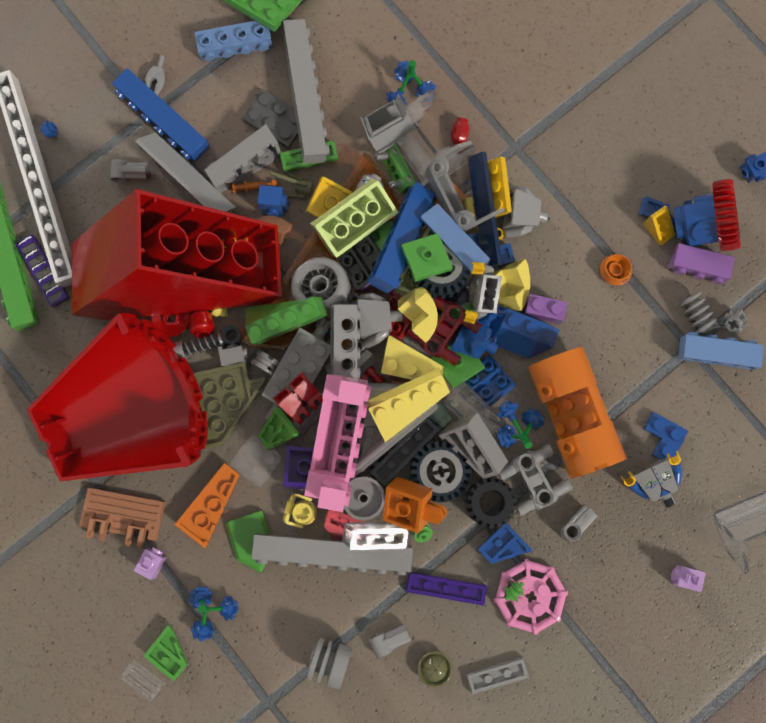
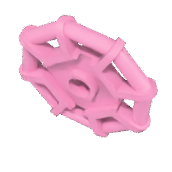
M524 559L522 563L505 572L502 571L494 603L498 605L509 628L512 626L537 635L539 631L557 621H561L560 617L568 591L563 587L553 566L549 567L529 561V559ZM530 569L544 573L542 578L531 576ZM525 570V576L516 581L524 583L522 587L525 595L534 591L536 598L528 602L527 597L517 596L518 602L511 601L516 610L511 615L505 604L504 586L507 587L510 580L515 582L511 577ZM548 578L551 579L557 591H550L546 584ZM558 596L554 612L549 609L551 598ZM545 612L551 615L536 624V617L543 615ZM518 616L530 617L531 624L517 620Z

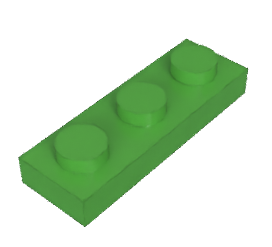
M334 140L325 142V144L328 143L329 155L326 156L325 162L303 164L300 148L281 152L280 156L284 173L338 161Z

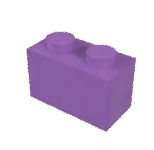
M530 294L525 304L523 315L560 325L564 321L568 302Z

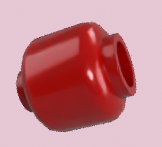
M200 310L189 315L190 333L197 338L210 336L214 330L212 314L209 311Z

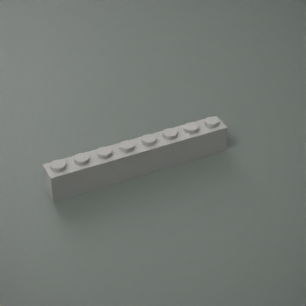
M305 19L283 20L282 35L303 164L325 162L326 156L329 155L328 143L325 144L326 127L322 126L324 114L323 110L319 108V104H321L320 92L317 93L316 90L318 78L314 76L315 60L311 59L313 47L312 43L308 41L310 29L306 27Z
M254 534L252 559H255L256 563L268 564V561H276V565L287 566L288 562L296 563L297 567H308V564H315V568L319 569L335 566V570L346 571L347 567L355 568L357 572H367V569H375V573L386 574L388 570L394 571L395 575H406V572H411L413 548L408 546Z

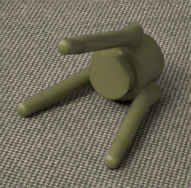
M272 171L269 172L272 176L296 184L295 191H298V193H285L287 198L304 199L305 196H310L313 182L308 179H304L291 172L284 173L290 177Z

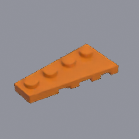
M224 463L174 525L203 548H206L240 474L227 463Z

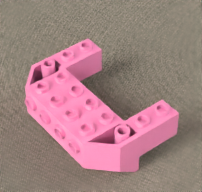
M327 374L320 419L304 494L307 497L318 498V508L343 512L344 506L348 507L352 491V486H349V480L354 478L357 463L353 462V459L358 458L360 443H357V438H362L364 424L360 422L361 418H365L368 404H364V401L368 402L371 386L367 385L368 380ZM350 404L357 405V409L351 410ZM352 423L353 429H347L346 424ZM344 442L350 444L348 449L343 448L342 444ZM345 462L346 467L340 468L339 463Z

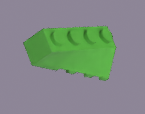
M322 297L247 307L245 328L251 344H261L329 316Z

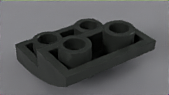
M371 235L337 257V260L357 290L369 284L368 279L381 252Z

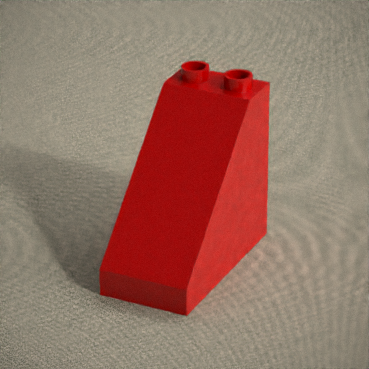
M136 189L72 243V315L110 321L120 313L134 314L139 318L200 310L263 305L282 297L278 225Z

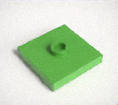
M438 233L401 244V249L415 282L451 271L453 268Z
M453 351L461 357L454 367L441 357H431L432 360L444 366L442 375L452 389L485 368L479 358L476 359Z

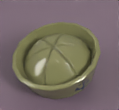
M428 652L422 656L418 663V676L427 686H443L448 682L452 674L451 661L442 652Z

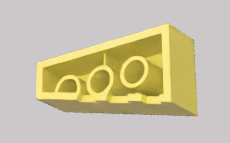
M437 368L368 400V409L386 442L450 393L440 368Z

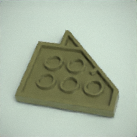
M246 362L194 373L203 395V399L200 400L202 412L206 410L208 419V435L204 450L224 446L266 382V377L250 380Z

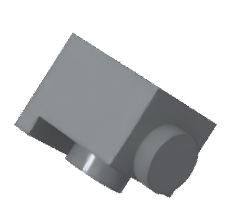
M238 344L228 345L227 349H224L222 346L218 347L221 366L242 362L247 363L246 358H249L246 346L242 347L238 346Z

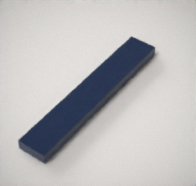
M480 152L468 157L476 220L495 212L486 152ZM495 216L477 225L480 248L490 258L487 265L492 267L502 264Z

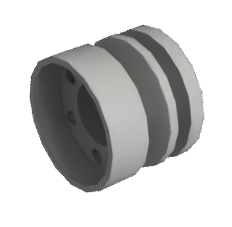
M320 637L318 643L313 648L307 666V680L312 681L314 672L319 673L316 683L319 684L325 675L328 676L327 687L340 690L353 648L340 644L336 652L332 651L333 641L330 640L327 649L322 648L325 638Z

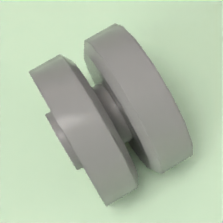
M364 476L350 481L349 486H352L348 507L344 506L347 514L354 519L362 521L373 519L379 515L385 503V493L380 483L373 478ZM361 495L367 496L366 502L360 500Z

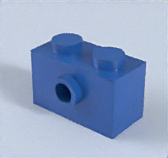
M260 185L257 204L262 215L284 217L285 211L288 212L289 200H287V194H285L283 188Z

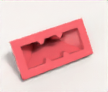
M327 511L324 527L333 540L361 539L364 521L354 519L339 511Z

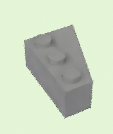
M478 413L448 424L438 435L442 440L445 438L454 446L452 449L456 453L459 451L467 459L466 463L483 479L499 474L508 463L507 458Z

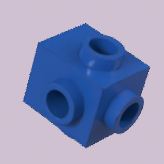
M766 152L758 156L752 154L744 159L745 162L740 166L741 175L748 183L754 180L757 183L766 178Z

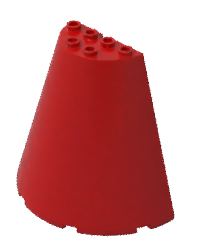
M130 313L116 315L27 408L30 420L34 424L39 439L47 443L48 449L46 454L60 482L187 467L200 458V451L205 449L208 435L206 410L202 412L200 400L203 399L201 389L185 357L179 358L173 348L177 346L161 329L146 319L138 320L136 315Z

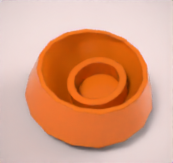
M612 254L602 260L600 273L607 283L619 286L630 280L632 265L626 256Z

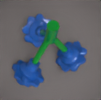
M406 60L404 63L399 62L397 68L394 69V73H396L395 78L400 80L402 85L396 92L390 91V93H386L388 103L396 100L399 93L406 106L405 98L402 96L404 94L403 90L407 83L412 82V78L418 83L415 95L419 100L430 99L434 95L436 85L431 80L426 82L418 78L415 72L416 62L414 60L409 62Z
M511 401L502 403L499 406L500 412L497 413L498 417H508L519 434L517 435L513 426L510 427L509 424L499 428L497 438L500 446L509 448L516 443V439H521L526 449L531 448L532 443L527 435L531 428L537 430L538 427L543 426L545 417L540 414L539 410H533L532 408L523 412L522 422L527 426L524 432L516 421L517 417L514 414L519 407L518 404Z
M197 586L195 590L190 591L189 603L193 604L194 608L199 607L198 611L203 613L202 620L195 621L190 631L193 633L194 639L202 642L205 639H211L212 634L215 633L212 622H207L206 620L207 614L211 611H219L226 621L229 619L233 620L239 609L238 602L232 596L223 598V602L218 607H209L206 604H211L213 593L209 591L207 586Z

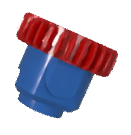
M723 179L715 181L712 184L713 193L695 196L693 200L684 201L682 206L674 207L678 239H685L686 244L689 246L719 242L720 250L731 251L741 247L733 180Z

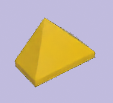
M663 206L643 223L660 246L676 236L667 206Z

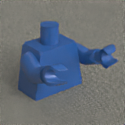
M498 304L496 313H487L485 317L480 318L478 322L482 324V327L477 334L463 325L459 326L450 349L476 359L480 358L484 351L494 355L499 344L496 343L497 333L493 338H490L492 334V329L489 328L490 322L496 319L497 316H504L507 309L504 311L499 310L500 304Z

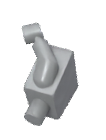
M354 293L352 295L357 298V301L352 302V304L358 305L361 312L359 320L361 339L364 340L357 341V344H362L360 352L368 350L388 337L389 332H392L391 322L403 321L402 312L399 310L390 311L389 302L375 293L361 295Z

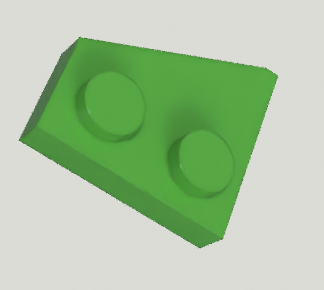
M275 408L258 434V438L265 448L269 450L299 436L300 433L282 408Z
M170 624L167 625L143 656L173 682L188 665L174 629Z

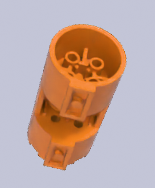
M583 346L549 357L528 367L541 404H546L559 438L556 440L570 478L583 476L627 459L613 421H610L596 385L598 384Z

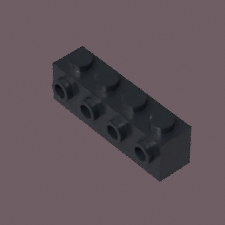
M426 418L404 436L395 447L392 446L384 454L387 456L382 461L378 459L371 466L373 470L370 473L385 486L439 429Z

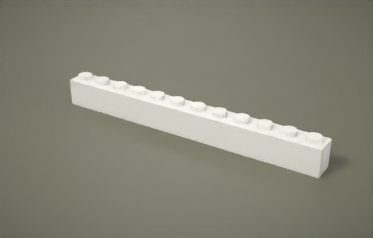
M10 70L0 73V105L54 281L64 288L72 285L71 247L19 80Z

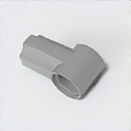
M121 159L111 160V181L124 183L127 180H148L149 168L147 163H130Z
M583 505L561 527V537L566 541L578 540L585 529L597 517L595 512L586 505ZM568 527H572L575 531L572 538L567 535Z
M405 624L386 633L380 632L369 638L376 658H381L391 653L393 649L411 641Z

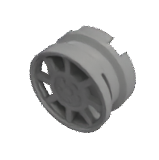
M258 350L256 353L257 357L251 361V364L272 376L280 362L265 352Z

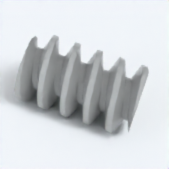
M699 292L684 300L680 306L681 308L688 307L684 314H691L688 321H695L691 327L699 328L695 333L704 334L720 325L713 326L717 319H709L713 312H706L709 305H702L706 299L698 298L702 293Z

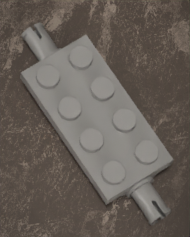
M321 318L317 328L311 333L301 327L299 328L262 393V396L268 398L273 403L265 419L268 420L275 408H281L273 398L285 387L292 392L293 389L289 386V383L301 372L312 384L316 380L330 355V344L325 342L324 339L330 328V321Z

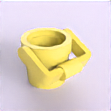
M292 493L284 510L283 522L302 529L303 525L311 524L317 517V508L311 502L312 498ZM296 497L305 499L298 501L296 504L294 503ZM291 514L296 523L289 521Z

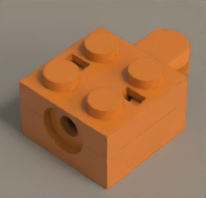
M396 477L386 486L383 521L419 533L428 522L439 525L446 517L447 510L445 506L431 502L432 488L400 477Z

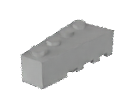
M265 124L224 156L209 164L205 172L214 187L222 193L232 187V183L237 184L280 158L279 144Z

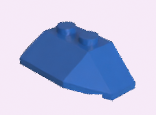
M499 306V310L504 311L507 309L504 316H497L496 319L490 322L489 326L492 329L490 338H493L497 333L496 343L499 344L498 347L526 358H531L553 348L560 331L559 329Z

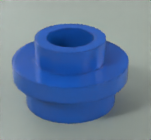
M45 120L42 122L40 129L47 138L50 139L58 136V128L52 121Z

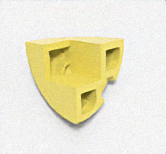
M526 259L506 264L503 269L494 271L493 275L502 276L498 304L501 307L521 311L525 306L530 292V272Z
M418 287L398 300V310L412 321V331L426 343L436 329L438 313L435 302L429 292L423 287Z

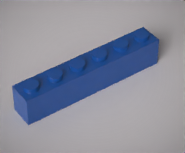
M128 68L112 82L116 89L114 91L115 94L122 100L125 98L133 111L136 112L138 110L142 113L140 115L142 119L148 124L150 122L154 124L153 128L161 136L163 134L168 137L167 141L174 148L178 146L181 149L180 153L187 160L191 158L196 162L210 148L208 141Z
M415 182L408 189L398 211L399 213H397L368 279L369 284L387 294L393 289L396 290L401 283L400 275L404 273L408 266L401 249V244L419 239L421 235L420 228L425 224L421 220V216L434 205L432 200L435 193L418 182Z

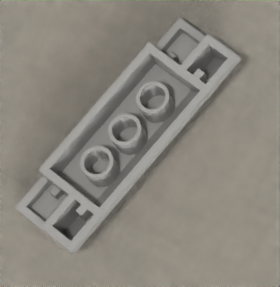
M157 133L138 138L135 141L139 148L155 162L157 167L198 205L229 213L235 208L227 198Z

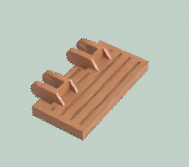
M88 488L79 526L87 528L86 537L92 539L95 534L97 521L101 522L98 539L99 541H104L109 523H111L109 532L126 535L125 546L132 544L135 529H140L137 548L142 549L147 530H149L148 540L157 541L165 502Z

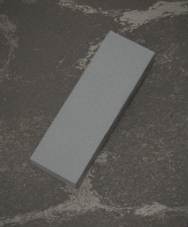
M523 657L466 673L472 695L529 678Z

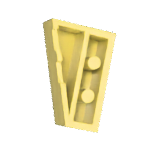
M388 336L381 373L412 380L437 368H440L443 374V365L396 338Z

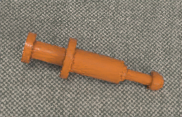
M244 180V184L235 185L232 183L233 193H236L237 190H245V193H248V190L259 189L260 185L275 186L277 182L272 180V182L266 183L262 181L246 183V180Z

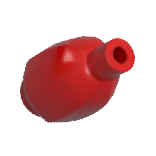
M457 118V121L453 124L451 139L454 146L467 142L470 126L466 118Z

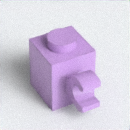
M156 547L145 549L134 571L150 580L155 579L167 556L163 555V551Z
M676 565L671 573L672 584L702 592L706 573Z

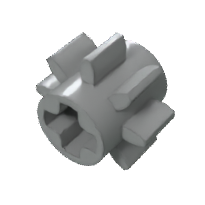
M732 309L729 314L726 313L723 317L727 320L723 326L727 327L730 333L732 331L740 333L742 329H746L749 325L745 322L749 316L745 315L742 309L740 311Z

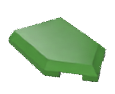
M263 510L225 523L236 560L262 573L266 564L256 563V560L252 559L254 534L270 535Z

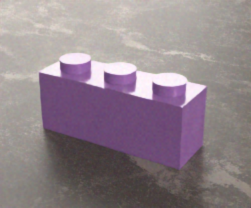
M679 243L673 248L669 270H673L678 275L689 274L693 275L692 277L695 279L703 280L705 278L711 280L714 284H723L731 279L735 257Z

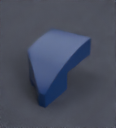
M646 196L642 199L638 215L649 218L663 206L668 208L670 206L668 203L664 205L663 202ZM670 213V217H671V220H672V224L674 225V224H675V218H673L672 215H671V213Z

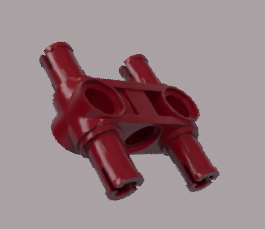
M437 296L433 300L436 308L442 311V316L438 320L431 338L425 343L412 331V326L406 335L420 343L421 348L428 354L436 358L441 357L455 367L461 357L448 349L446 344L458 326L463 325L477 334L482 324L478 321H475V324L465 322L466 310L453 301L448 302ZM452 308L460 310L459 318L454 319L450 316ZM436 341L439 345L438 350L432 351L429 348V342Z

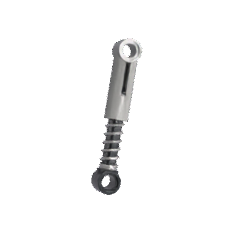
M228 325L216 333V335L210 334L209 337L204 336L202 339L197 338V340H191V342L183 343L182 340L173 342L177 346L173 349L179 358L185 357L186 359L187 354L193 355L194 352L199 353L201 350L206 351V349H212L215 346L218 348L219 345H240L243 340V334L236 326ZM235 331L237 333L236 338L229 340V333Z

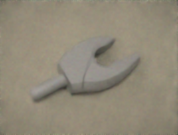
M160 55L158 65L150 68L145 80L149 88L153 81H157L154 90L157 95L165 84V72L162 68L165 57Z

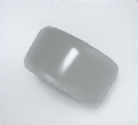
M316 257L305 261L297 268L292 277L291 290L295 301L322 297L329 314L326 317H330V304L348 303L351 295V284L346 271L338 262L326 257Z

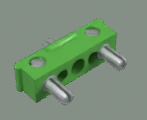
M395 144L384 152L374 155L375 160L383 161L393 180L389 182L390 188L396 187L399 194L407 193L408 189L416 181L410 172V165L406 164L397 145Z

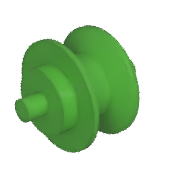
M429 523L419 533L411 531L415 541L420 543L428 541L433 535Z
M510 580L511 586L509 588L504 586V593L506 595L504 598L506 601L510 599L511 601L518 602L517 596H525L522 587L524 583L522 581L518 583L517 581L513 582Z

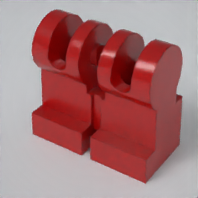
M302 372L289 383V386L293 389L292 392L285 387L273 398L299 425L304 422L299 417L301 413H304L307 417L311 415L307 411V407L305 405L302 406V400L306 401V404L314 410L318 409L314 404L315 400L323 402V396Z

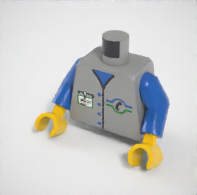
M676 451V456L670 457L669 453H667L666 458L633 474L629 471V478L624 479L621 476L623 483L644 499H651L652 502L661 499L665 508L673 506L676 502L672 493L678 491L677 486L680 485L682 479L681 458L678 451Z

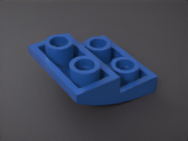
M491 355L481 361L485 366L482 371L463 382L486 410L516 387L515 382L503 371L502 367Z

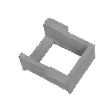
M399 93L396 100L368 114L365 118L360 117L368 139L379 154L393 147L395 140L416 129Z

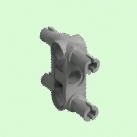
M549 444L534 452L528 451L519 455L498 474L501 480H505L515 474L520 475L530 498L516 505V510L520 516L534 509L540 510L550 506L557 501L559 496L573 489L568 479L554 486L549 485L539 466L540 461L554 455ZM523 457H527L530 460V465L527 468L521 465ZM542 492L548 495V500L545 503H542L539 499Z

